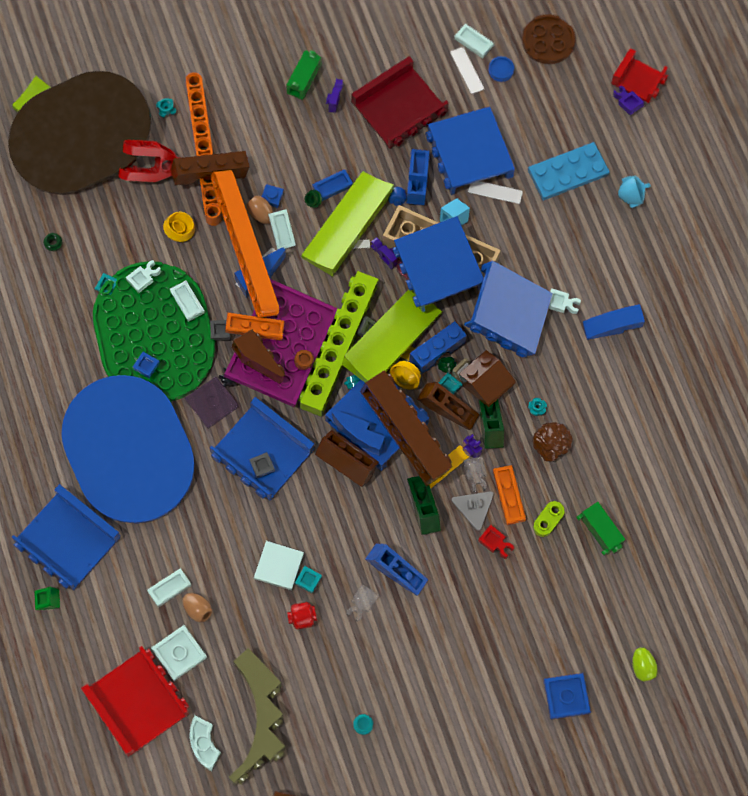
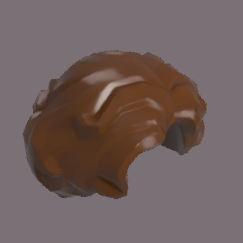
M553 422L543 424L542 427L538 428L534 433L532 442L534 449L537 450L543 460L551 462L557 460L561 454H567L571 448L573 438L564 424Z

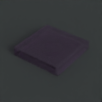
M214 377L185 398L207 429L239 408L237 402L226 388L222 386L223 384L217 377Z

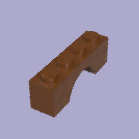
M246 151L174 158L171 174L174 186L193 184L199 178L211 175L212 172L232 170L235 179L246 178L250 166Z

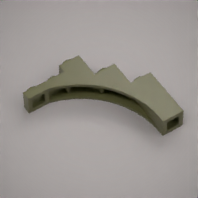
M249 648L235 659L233 663L243 675L252 691L256 703L257 724L254 741L244 763L229 776V780L234 786L238 783L240 785L249 778L248 773L253 768L257 770L263 765L264 758L272 763L274 760L276 762L285 755L283 752L285 745L270 731L272 728L276 730L283 723V713L269 700L270 697L273 699L281 692L282 684Z

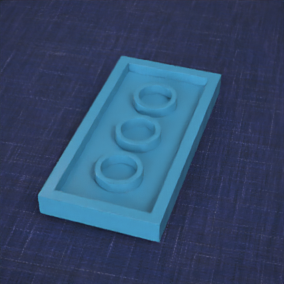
M594 142L528 167V172L543 201L609 176L610 173Z

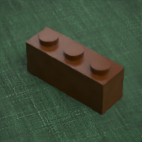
M333 430L322 438L315 453L317 457L361 487L372 478L379 463Z

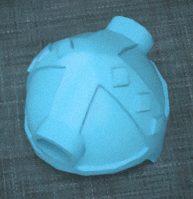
M636 175L622 178L623 183L618 191L619 198L628 203L630 208L643 204L645 188H649L650 183L644 184Z

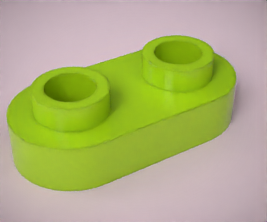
M552 501L548 503L537 517L533 525L536 535L540 537L550 535L560 522L565 512L560 502ZM551 509H558V513H553ZM545 523L547 527L542 528L540 524Z

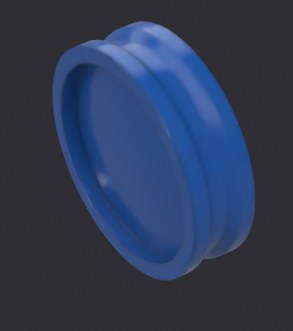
M495 57L489 64V75L498 82L508 81L513 75L514 64L507 57Z

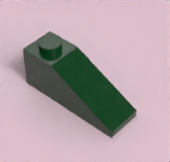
M478 399L484 449L503 448L504 427L498 399L489 407Z
M420 476L407 478L421 535L441 531L439 512L430 486H426Z

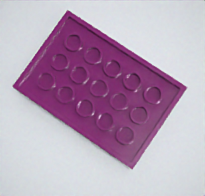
M270 279L278 301L279 313L275 316L263 318L283 320L282 341L262 338L265 348L270 349L273 353L277 365L280 364L285 371L284 380L279 384L243 364L235 352L224 373V377L295 407L338 308ZM254 310L252 316L257 317L256 312ZM300 350H308L314 357L312 366L307 370L298 369L294 364L295 355Z

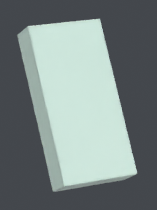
M467 24L459 30L454 38L481 58H484L494 46L493 42Z
M287 209L268 214L277 250L282 247L296 246Z
M187 281L170 289L172 296L188 322L205 313Z
M180 568L147 591L156 605L160 607L192 585Z

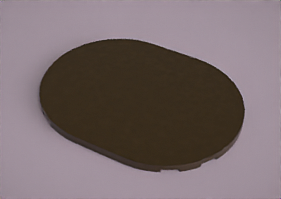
M91 71L74 76L35 95L18 111L12 122L8 139L12 163L27 183L43 192L65 195L87 189L118 174L120 168L130 167L138 159L137 155L124 153L123 144L125 140L149 141L152 121L148 103L141 91L131 81L116 73Z

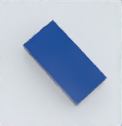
M344 169L312 184V187L321 193L322 201L351 188L353 182Z

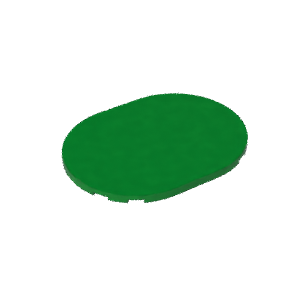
M150 261L131 264L117 271L112 276L117 279L113 292L112 286L114 281L108 280L103 284L94 303L93 324L104 370L108 377L127 375L144 379L158 387L170 402L179 400L192 393L203 383L214 361L215 342L211 340L210 319L203 293L198 284L186 272L176 266L154 261L155 265L151 269L156 270L160 267L161 273L158 276H152L153 282L138 293L126 280V277L140 266L145 269ZM184 281H187L205 311L204 314L189 322L170 292L171 288ZM142 352L147 353L160 362L150 379L133 370V365Z

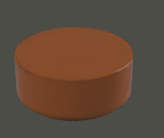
M308 350L298 351L294 358L295 366L301 370L309 369L314 361L312 353Z

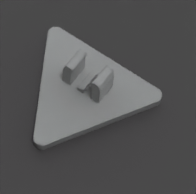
M484 492L453 497L451 501L477 531H480L494 493Z

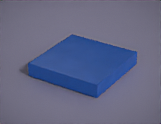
M584 673L543 680L550 720L591 713Z

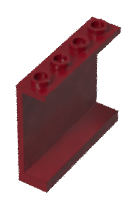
M410 56L351 93V103L389 149L394 146H400L406 138L415 136L420 129L428 127V124L433 123L438 117L442 118L448 112L449 102L446 100L442 103L413 69L414 61Z

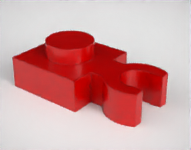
M491 524L478 539V542L492 553L496 549L499 550L500 556L504 559L508 557L504 552L505 548L511 551L514 550V546L511 543L503 542L506 536Z

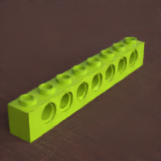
M357 271L355 277L352 276L348 285L350 287L349 292L344 293L341 301L343 303L342 308L337 309L334 317L336 322L329 327L327 333L329 338L327 342L324 341L322 343L320 358L315 359L313 375L309 374L306 380V385H308L306 391H302L299 396L300 409L322 417L343 369L344 355L352 348L357 336V330L367 313L378 287V278ZM362 292L364 295L356 296L355 293ZM355 308L357 311L349 312L348 309ZM348 324L350 327L343 329L341 325ZM336 340H340L343 343L341 345H335L333 342ZM331 356L334 357L336 360L333 362H329L326 360V358ZM321 373L329 375L327 378L319 377ZM320 390L322 393L319 395L312 394V391Z

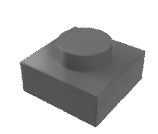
M368 316L363 317L356 334L363 337L376 322Z
M211 320V340H230V333H225L226 320Z
M267 452L249 459L257 479L275 472Z

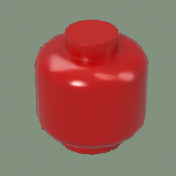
M309 602L293 604L291 612H287L289 624H293L297 630L312 627L314 622L317 621L315 607L311 606Z

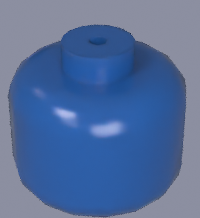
M394 187L388 198L389 203L395 206L405 203L406 191L402 187Z

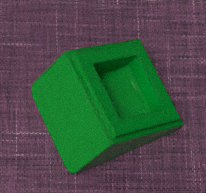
M47 587L34 591L35 610L60 608L59 589Z

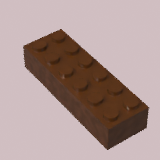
M384 370L365 382L360 392L424 484L428 486L452 468V461L446 453L443 454L440 450L438 440L435 437L432 438L428 433L429 428L425 422L419 420L416 409L412 405L409 406L405 400L406 395L401 389H397L390 373L387 374Z

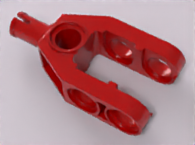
M125 140L123 144L124 153L137 156H154L155 166L151 168H138L137 166L125 169L120 168L118 176L127 181L157 182L172 176L171 166L173 160L179 157L176 156L173 150L157 141Z

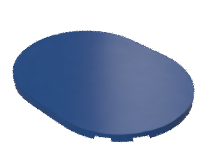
M110 376L97 380L85 387L70 403L63 419L62 443L85 497L96 510L118 522L139 524L159 519L180 504L193 480L194 455L174 407L158 387L134 376Z

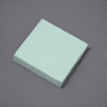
M266 541L254 579L292 591L304 552Z
M185 625L151 648L173 681H176L207 659V656Z

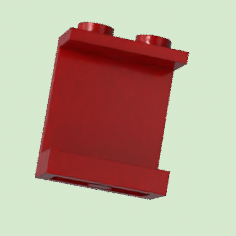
M630 48L614 73L611 84L618 88L623 86L626 92L630 93L633 91L643 101L649 103L652 98L655 99L660 91L658 88L660 84H665L668 78L666 74L668 67L665 66L662 72L635 59L636 51Z

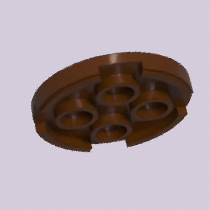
M552 14L534 17L524 27L522 33V46L527 55L543 64H556L564 61L571 55L575 46L576 37L572 26L560 19L559 16Z

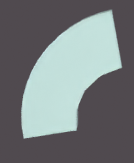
M194 716L190 727L191 747L198 761L205 768L212 771L221 754L211 741L213 724Z

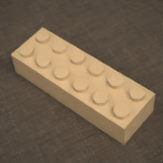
M398 205L383 234L382 244L388 248L395 247L394 240L438 224V222ZM466 235L480 271L483 264L490 261L498 262L501 250Z

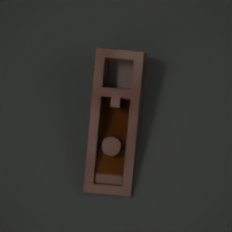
M438 382L426 383L417 398L418 401L430 410L467 430H471L479 416L475 410Z

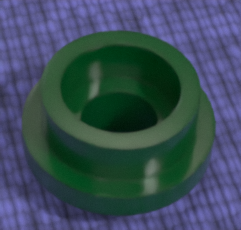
M310 190L305 195V203L311 208H318L322 202L321 193L318 190Z
M50 233L44 238L43 243L47 250L57 251L62 247L63 241L60 235ZM52 241H56V244L51 245L50 243Z
M453 357L439 359L438 369L444 373L452 372L457 366Z

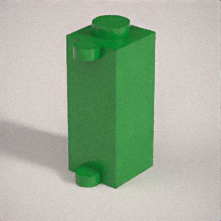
M305 50L286 84L287 94L301 100L306 96L321 67V56L315 51Z
M599 502L585 509L576 517L578 521L582 520L602 547L603 551L601 553L603 556L611 552L615 554L623 548L622 545L626 539Z

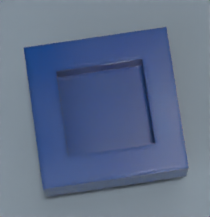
M266 184L262 197L272 207L278 208L284 189Z
M142 352L133 365V370L150 379L160 362L147 353Z

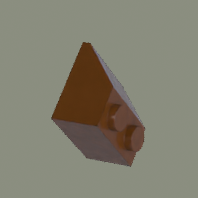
M487 350L459 373L463 387L488 407L516 383L501 361Z

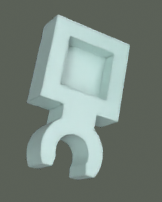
M153 260L148 262L145 269L140 266L126 277V280L138 293L153 282L152 276H158L161 273L160 267L156 270L151 269L155 265Z
M551 288L550 292L553 294L548 309L564 313L566 308L572 314L578 313L579 309L574 308L572 305H580V299H568L569 293Z

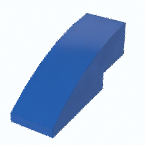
M411 149L406 204L425 205L430 151Z
M639 304L592 317L583 321L582 324L586 339L589 340L621 334L624 330L643 327L645 320L641 305Z
M333 409L332 419L338 428L354 443L379 456L385 443V436L370 431V422Z

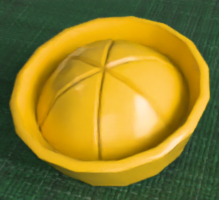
M175 212L164 221V232L173 241L185 242L195 234L193 219L185 212Z
M400 361L390 368L389 373L398 386L409 390L416 389L419 386L421 374L414 364L408 361Z

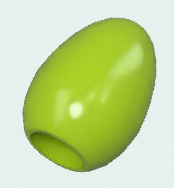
M638 648L633 654V671L641 681L654 679L658 671L654 657L646 648Z

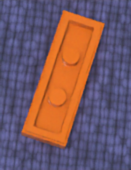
M227 313L225 333L243 335L253 329L261 338L282 341L284 321Z
M512 465L494 468L493 475L506 525L525 522L526 517Z

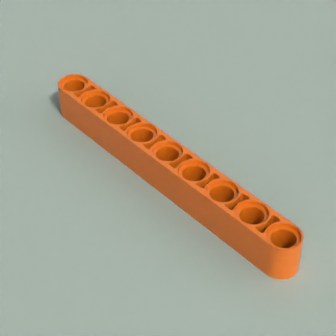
M192 72L186 77V86L196 156L211 155L213 150L202 77L200 74ZM207 147V149L201 150L200 148ZM211 175L200 178L205 219L209 225L216 226L222 221V213L212 182H204L211 180ZM209 196H214V197H215L214 199H211V200H210V199H207V197H209ZM217 213L216 216H210L209 214Z
M233 171L212 172V186L258 318L278 315V301Z

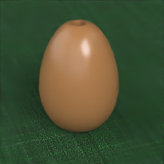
M261 196L253 197L247 203L249 214L260 223L270 224L268 214L273 213L271 205Z
M188 593L183 597V607L191 619L197 622H204L211 616L212 607L204 597L195 593Z

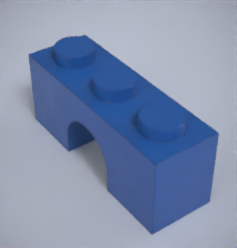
M454 321L410 353L409 362L414 364L422 375L436 365V361L444 353L449 352L451 354L464 345L467 335Z

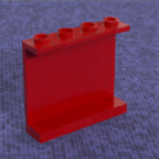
M142 646L139 647L140 652L94 684L89 686L87 683L81 687L127 757L133 755L189 715L187 711L189 705L183 697L181 699L178 698L175 694L178 691L172 681L169 683L166 681L164 676L167 674L161 665L156 666L152 661L155 657L149 649L145 650Z

